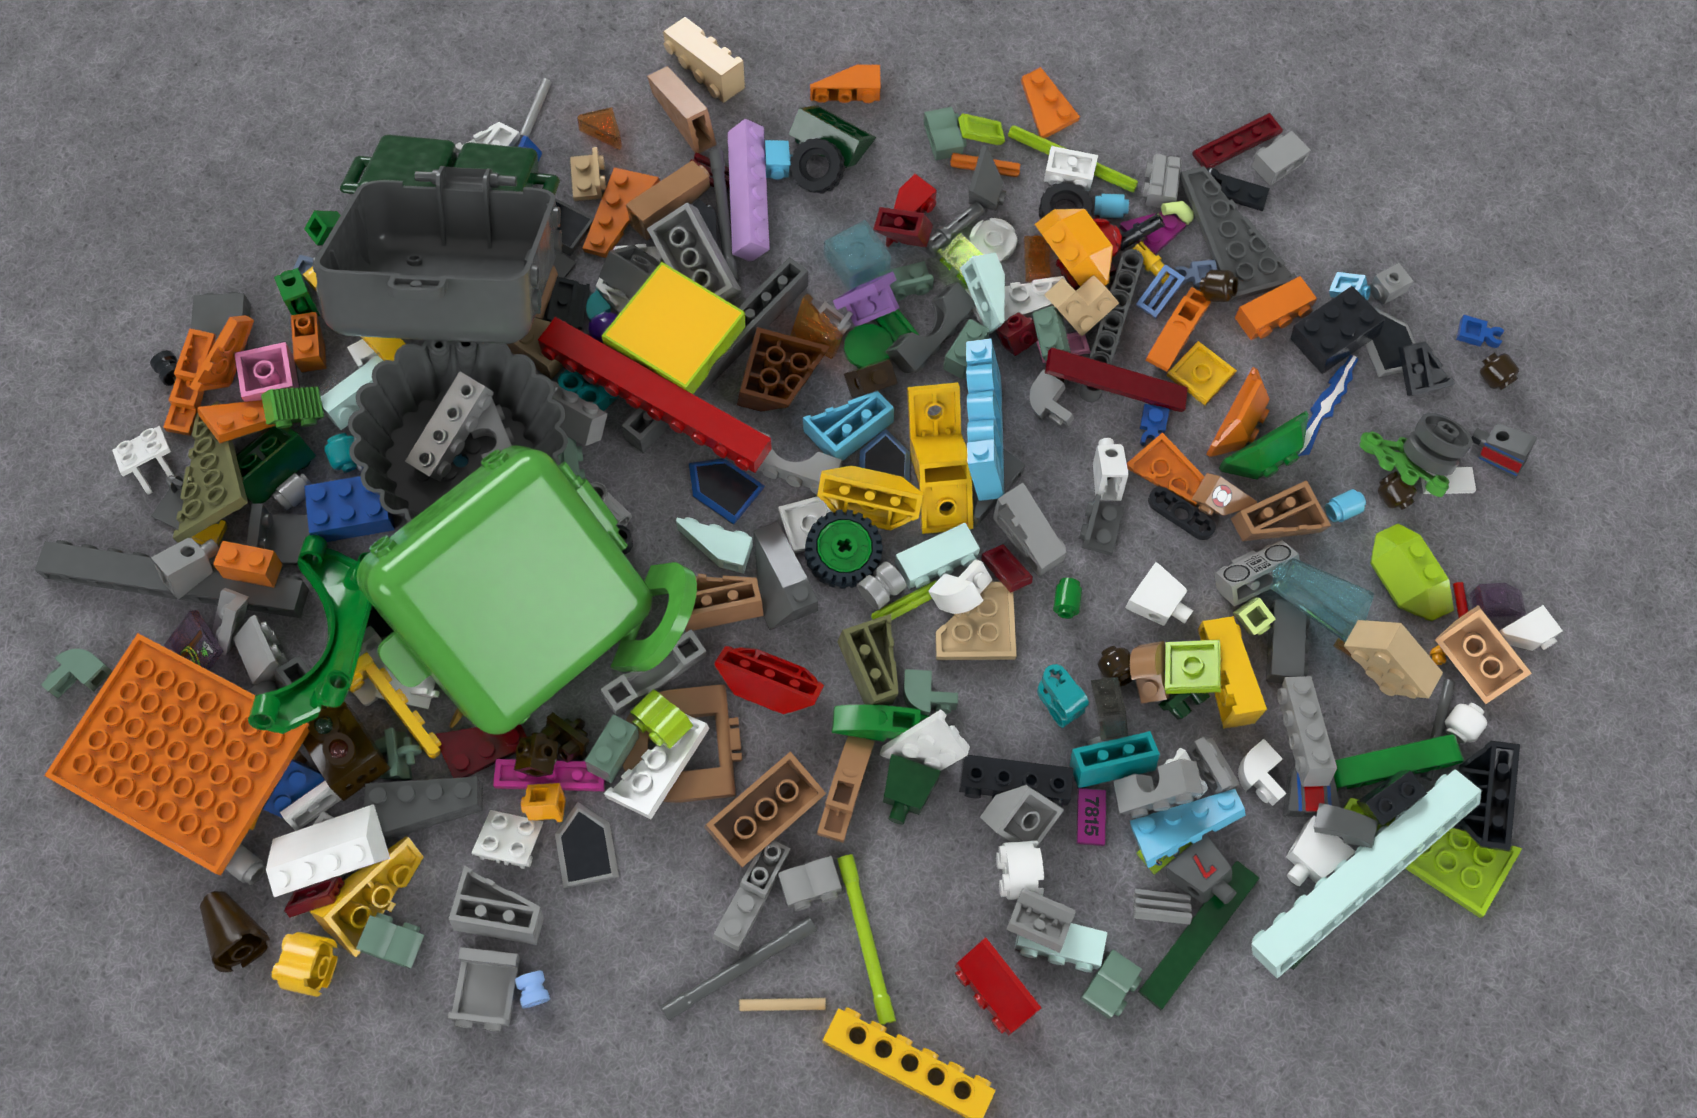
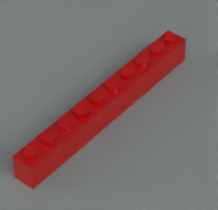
M557 317L551 321L538 338L541 353L551 361L555 359L562 363L563 367L568 371L580 373L589 383L601 385L610 395L614 397L620 396L631 407L645 410L654 420L666 422L675 432L687 434L696 444L710 447L716 455L721 458L727 457L731 459L736 466L744 471L750 470L756 473L772 450L770 437Z

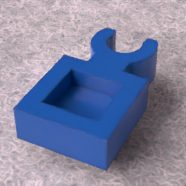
M1463 315L1460 319L1456 340L1479 347L1483 342H1486L1488 346L1498 348L1502 340L1495 339L1494 336L1500 337L1504 329L1500 327L1487 328L1488 321Z
M1144 404L1139 428L1146 430L1140 439L1142 446H1144L1147 438L1154 440L1159 436L1158 433H1165L1169 414L1168 408Z

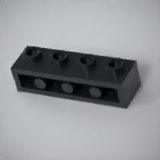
M967 755L962 759L959 792L965 793V796L968 798L978 799L981 798V795L992 796L993 800L997 794L1027 785L1063 808V805L1068 806L1071 800L1073 768Z

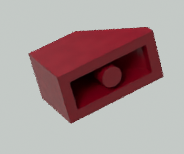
M880 207L873 230L900 243L927 248L933 224L924 213Z

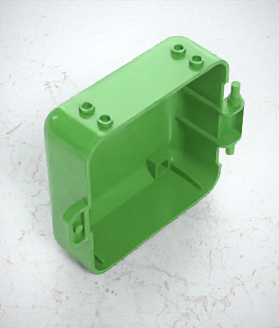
M510 446L502 451L497 449L482 459L481 467L390 537L386 535L373 543L369 548L371 552L362 559L357 570V583L361 592L394 631L378 646L380 660L395 678L406 687H415L431 675L459 711L477 728L488 734L507 733L517 725L528 720L535 710L623 637L630 635L635 630V627L648 616L652 605V596L648 586L622 552L628 545L618 533L619 528L616 526L618 520L587 479L582 480L579 475H575L566 462L558 466L545 452L524 446Z

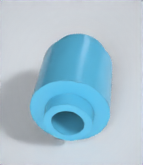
M1101 194V196H1095L1094 215H1100V218L1123 219V215L1128 214L1129 199H1125L1124 194Z
M1351 489L1330 499L1329 503L1325 504V511L1332 522H1343L1364 512L1366 500L1361 492Z

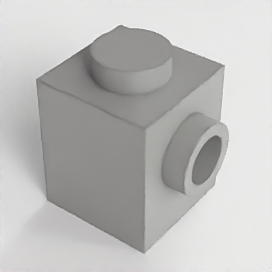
M1397 263L1375 275L1370 284L1371 294L1384 305L1405 294L1412 285L1413 280L1400 263Z

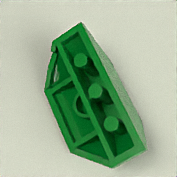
M1307 411L1302 412L1253 443L1228 456L1222 461L1219 469L1224 473L1257 480L1263 476L1266 479L1273 476L1279 471L1278 467L1286 464V466L1293 464L1299 459L1298 454L1304 447L1309 414Z

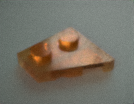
M806 294L802 298L790 335L830 346L825 356L832 359L837 354L843 335L830 323L824 311L819 313L811 303L813 300L812 296Z

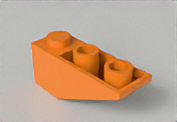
M855 65L810 84V100H816L819 103L827 101H840L842 103H849L851 101L872 103L880 101V65Z

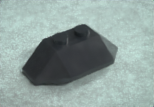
M1491 740L1482 749L1459 765L1458 772L1482 791L1480 804L1457 824L1482 848L1511 851L1520 744Z

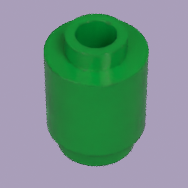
M1062 578L1056 586L1053 611L1061 618L1070 619L1079 614L1082 588L1078 580Z

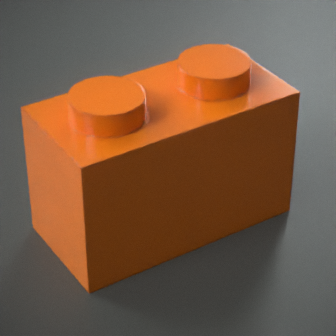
M222 541L213 564L223 578L272 588L275 587L283 566L273 550Z

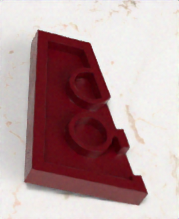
M521 724L504 734H488L477 727L435 734L442 744L439 746V749L453 778L469 777L495 764L496 759H505L515 754L520 738L527 737Z

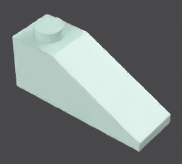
M996 252L972 256L960 268L983 325L989 328V334L1004 323L1005 274Z

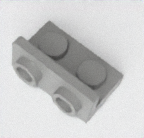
M227 588L221 591L212 633L215 634V640L218 641L215 652L227 655L234 647L233 637L243 626L249 596Z
M1202 737L1194 741L1188 751L1193 760L1197 761V766L1213 794L1222 793L1237 787L1239 781L1214 739L1209 738L1206 740Z

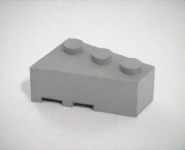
M1024 483L998 498L993 519L1038 577L1064 561L1067 554L1065 544L1056 536Z
M464 865L449 916L453 930L537 945L544 920L541 907L512 891H507L496 885L494 881L488 878L485 879Z

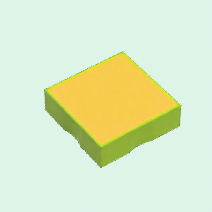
M661 262L603 333V344L694 394L708 376L713 364L726 353L746 327L745 312Z

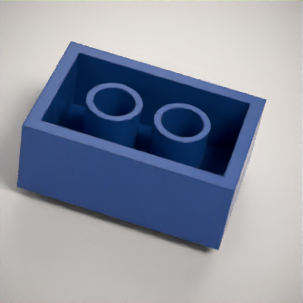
M361 476L304 486L310 535H318L323 537L326 542L395 530L393 514L381 506L380 495L367 490L362 485Z

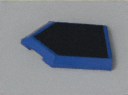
M725 458L689 463L693 497L733 525L765 487Z

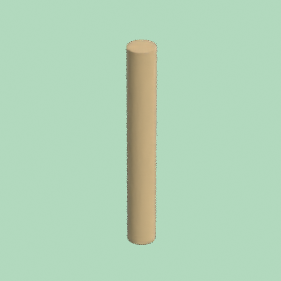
M826 998L740 999V1011L826 1010Z

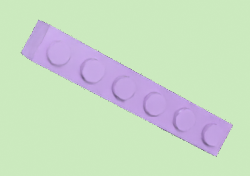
M744 119L728 131L732 255L747 261H754L770 250L764 127Z

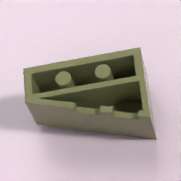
M891 614L843 629L837 641L865 705H892L899 693L896 661H894L893 653L894 640L891 632Z

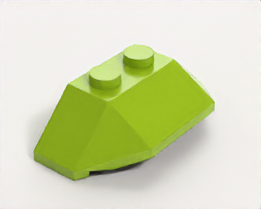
M1399 523L1376 533L1370 564L1397 607L1431 622L1454 611L1449 578L1421 535Z

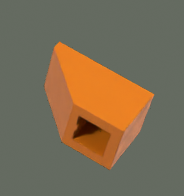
M317 313L291 315L293 357L300 371L308 372L327 369L325 343Z

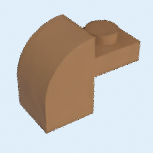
M1164 641L1139 645L1131 652L1130 674L1132 680L1136 679L1141 703L1167 700L1170 697L1165 692Z

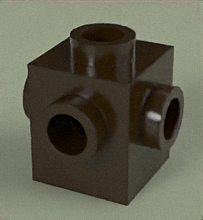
M532 733V736L520 738L516 748L517 756L514 770L533 777L553 775L554 765L557 761L558 742L548 739L549 736L543 733Z

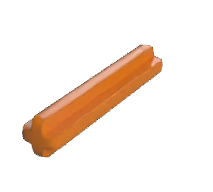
M953 153L950 164L951 167L975 171L978 157ZM993 159L1000 175L1019 176V163Z

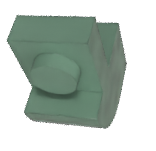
M70 649L55 657L61 666L50 672L41 685L57 698L77 680L94 692L110 676L112 670L91 652L83 649Z
M905 669L903 697L908 708L919 709L922 715L930 716V709H935V712L942 710L945 714L951 713V710H956L958 693L931 691L932 671Z

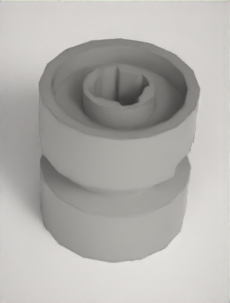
M886 561L876 568L873 572L874 576L868 575L857 584V589L861 596L875 610H880L890 601V596L898 595L907 587L899 571Z

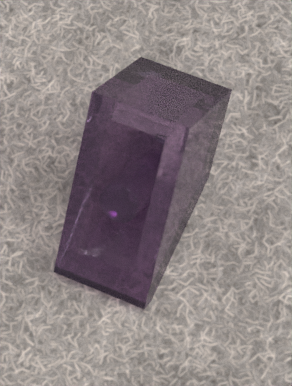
M1507 583L1479 584L1469 594L1472 609L1479 605L1488 618L1526 615L1521 590Z

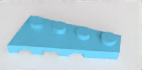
M1232 789L1130 820V825L1146 865L1150 868L1157 864L1156 860L1165 855L1170 857L1178 853V848L1189 842L1194 844L1200 841L1205 833L1211 830L1216 832L1246 816L1236 790Z

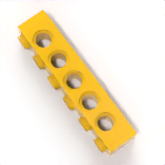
M846 1007L843 1011L838 1008L822 1043L965 1118L984 1117L996 1091L990 1087L991 1082L979 1075H975V1078L964 1074L965 1068L951 1061L947 1065L937 1060L939 1057L937 1053L927 1048H923L920 1051L912 1047L913 1041L900 1034H897L895 1038L885 1033L887 1028L875 1021H871L868 1024L860 1020L861 1014L853 1009ZM854 1029L862 1030L866 1036L865 1041L861 1044H854L849 1038L850 1032ZM885 1042L890 1045L892 1052L889 1057L881 1058L876 1054L875 1047L878 1043ZM905 1056L914 1057L917 1061V1069L912 1072L904 1070L901 1065L902 1058ZM933 1069L939 1070L943 1074L942 1084L932 1085L928 1080V1072ZM964 1083L968 1086L970 1093L967 1099L956 1097L954 1093L956 1084Z

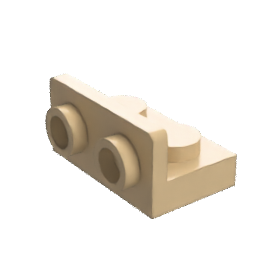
M592 147L593 155L570 157L574 201L602 199L603 197L602 190L606 189L605 175L601 176L600 170H605L604 157L598 154L597 147Z

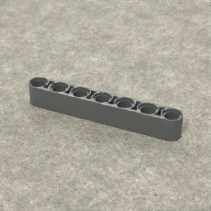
M1126 250L1121 257L1111 289V294L1116 298L1121 307L1115 306L1102 318L1090 359L1110 365L1112 363L1143 264V256L1137 250ZM1102 344L1107 345L1109 348H1105V347H1103V346H1101V345H1102ZM1081 384L1079 390L1080 397L1086 402H1096L1103 390L1097 388L1096 390H1091L1087 385Z

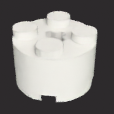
M1037 840L1009 842L999 846V852L996 853L997 869H1002L1003 871L1002 880H999L1001 897H1007L1008 900L1018 899L1023 888L1043 896L1044 888H1038V880H1044L1041 850L1036 848L1038 845Z

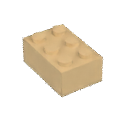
M1358 620L1344 644L1351 657L1364 668L1365 673L1378 684L1379 689L1389 696L1402 695L1413 699L1416 697L1429 699L1443 673L1402 623Z

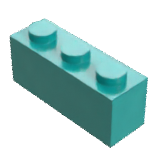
M1151 731L1074 748L1072 749L1070 767L1073 768V776L1077 787L1082 788L1125 778L1134 774L1156 771L1160 753Z

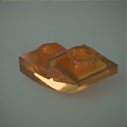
M1024 236L1025 281L1032 282L1033 280L1050 278L1051 276L1049 264L1050 248L1043 236Z

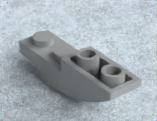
M773 840L754 857L740 882L738 891L714 932L713 939L739 951L770 894L791 848Z

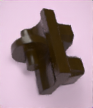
M553 712L549 714L546 726L540 733L548 735V739L557 741L561 745L558 748L560 758L568 763L576 757L582 761L587 756L586 747L589 744V739L587 738L588 733L583 730L585 721L577 718L572 722L568 718L565 720L561 719Z

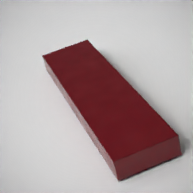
M1268 113L1193 150L1192 155L1201 167L1204 166L1206 169L1213 168L1281 134L1283 129L1271 113Z

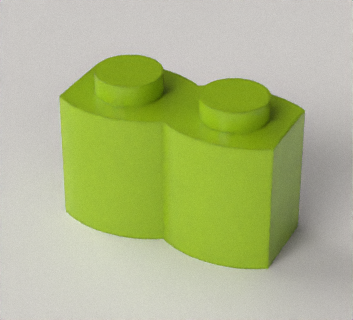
M654 689L630 711L634 717L633 725L637 726L638 730L642 733L645 731L649 732V738L659 747L663 744L670 749L693 727L685 713Z

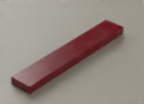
M1053 347L1048 350L1045 374L1177 412H1183L1186 409L1188 387Z

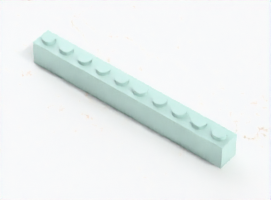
M1456 769L1448 776L1446 774L1442 775L1436 781L1435 787L1427 792L1425 796L1416 801L1409 809H1405L1395 817V821L1389 826L1384 825L1377 831L1373 848L1359 846L1355 851V855L1348 861L1346 859L1341 861L1331 876L1321 878L1311 893L1307 896L1305 894L1300 896L1290 911L1279 914L1273 921V925L1266 931H1259L1251 943L1253 956L1276 978H1279L1480 804L1482 790Z

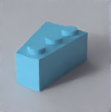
M878 391L850 400L846 405L837 408L830 407L825 409V412L812 417L811 415L803 417L804 433L824 454L842 459L843 461L894 422V407Z

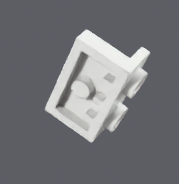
M1051 146L1044 182H1048L1051 186L1056 183L1071 182L1077 186L1080 185L1084 190L1090 191L1098 155Z

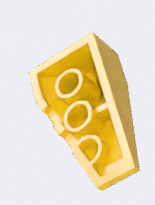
M407 836L388 849L390 859L361 868L345 879L344 886L339 888L341 892L335 896L337 898L335 903L309 911L321 927L354 957L361 953L355 949L369 916L376 917L377 913L383 914L385 910L392 912L396 905L391 902L399 887L403 888L408 885L424 858Z

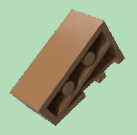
M1307 480L1241 510L1231 518L1242 541L1321 533L1331 526Z
M698 574L696 576L697 593L695 604L685 631L688 632L691 629L694 631L764 616L757 579L724 575L723 578L707 577L706 574Z

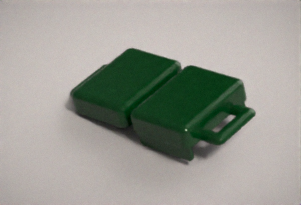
M388 134L381 137L372 157L357 156L354 158L340 186V191L354 194L356 189L362 184L377 180L403 181L404 186L436 187L432 182L415 181V171L432 172L433 169L439 170L440 166L476 169L491 168L494 173H499L502 176L517 177V186H499V188L492 189L500 191L523 192L524 187L540 184L543 185L542 189L548 190L555 195L560 179L553 174L538 173V155L532 148L469 142L463 145L457 158L456 146L450 140Z

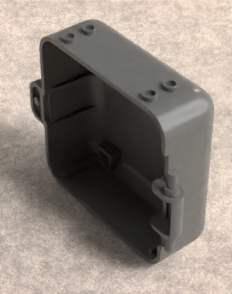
M440 166L439 170L433 169L432 172L415 171V181L432 182L436 187L404 186L403 181L377 180L359 186L351 199L348 200L346 208L319 253L313 258V271L316 273L317 278L316 291L317 296L320 298L323 318L327 325L339 334L360 337L510 344L523 339L529 333L535 315L541 314V298L556 255L561 254L562 232L557 230V227H560L561 211L560 207H556L555 195L545 189L524 187L523 192L492 190L493 188H499V186H517L516 176H502L499 173H494L491 168L476 169Z

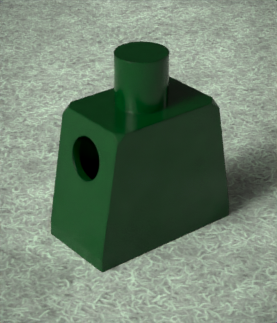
M891 754L883 803L893 806L888 819L896 824L904 825L908 811L919 815L937 784L941 771Z

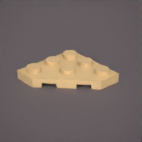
M990 582L980 594L983 598L982 603L967 612L954 614L945 625H942L936 631V660H1015L1016 636L1013 592L1010 593L1001 582Z

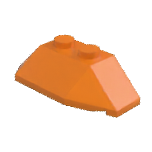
M1252 367L1206 454L1207 456L1213 457L1240 450L1245 447L1247 442L1253 443L1259 432V429L1255 428L1257 423L1263 424L1270 411L1266 409L1270 398L1257 368Z

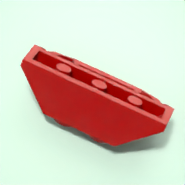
M725 646L714 664L734 695L783 715L815 705L824 688V684L818 682L816 677L806 668L759 649Z

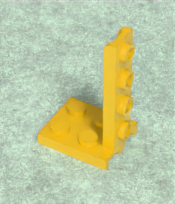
M368 652L358 657L349 691L351 693L357 691L365 684L364 680L369 678L427 756L431 759L438 757L441 754L438 748L442 745L433 732L428 734L422 727L425 721L416 710L411 712L406 706L409 700L400 688L395 691L389 682L392 681V678L384 667L378 669ZM322 705L321 709L328 708V706Z

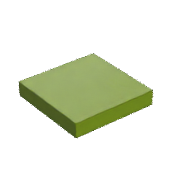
M1220 640L1165 642L1166 694L1221 692Z

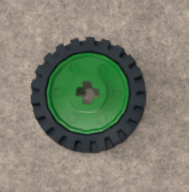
M841 509L836 510L835 513H832V511L828 512L824 517L821 516L812 525L805 543V559H807L808 568L812 570L815 578L819 577L820 582L823 584L826 582L830 587L835 588V586H839V589H845L846 587H856L866 576H872L879 566L883 551L882 538L878 534L876 525L873 526L871 524L872 521L868 517L864 519L863 514L859 512L853 514V510L843 512ZM844 546L848 548V550H845L844 552L839 551V549H842Z

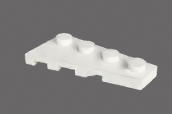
M1065 277L1033 280L1032 283L1026 284L1015 282L1010 283V286H1005L1004 322L1018 312L1028 318L1032 316L1033 312L1053 306L1044 294L1060 279L1063 278L1066 281ZM965 289V291L971 296L969 289ZM975 305L972 308V310L976 315L979 323L983 325V322Z
M687 715L693 727L670 749L663 744L660 747L656 745L652 750L648 749L641 756L642 760L632 770L628 769L621 776L622 780L614 788L610 787L604 793L606 798L652 819L710 729L707 723Z

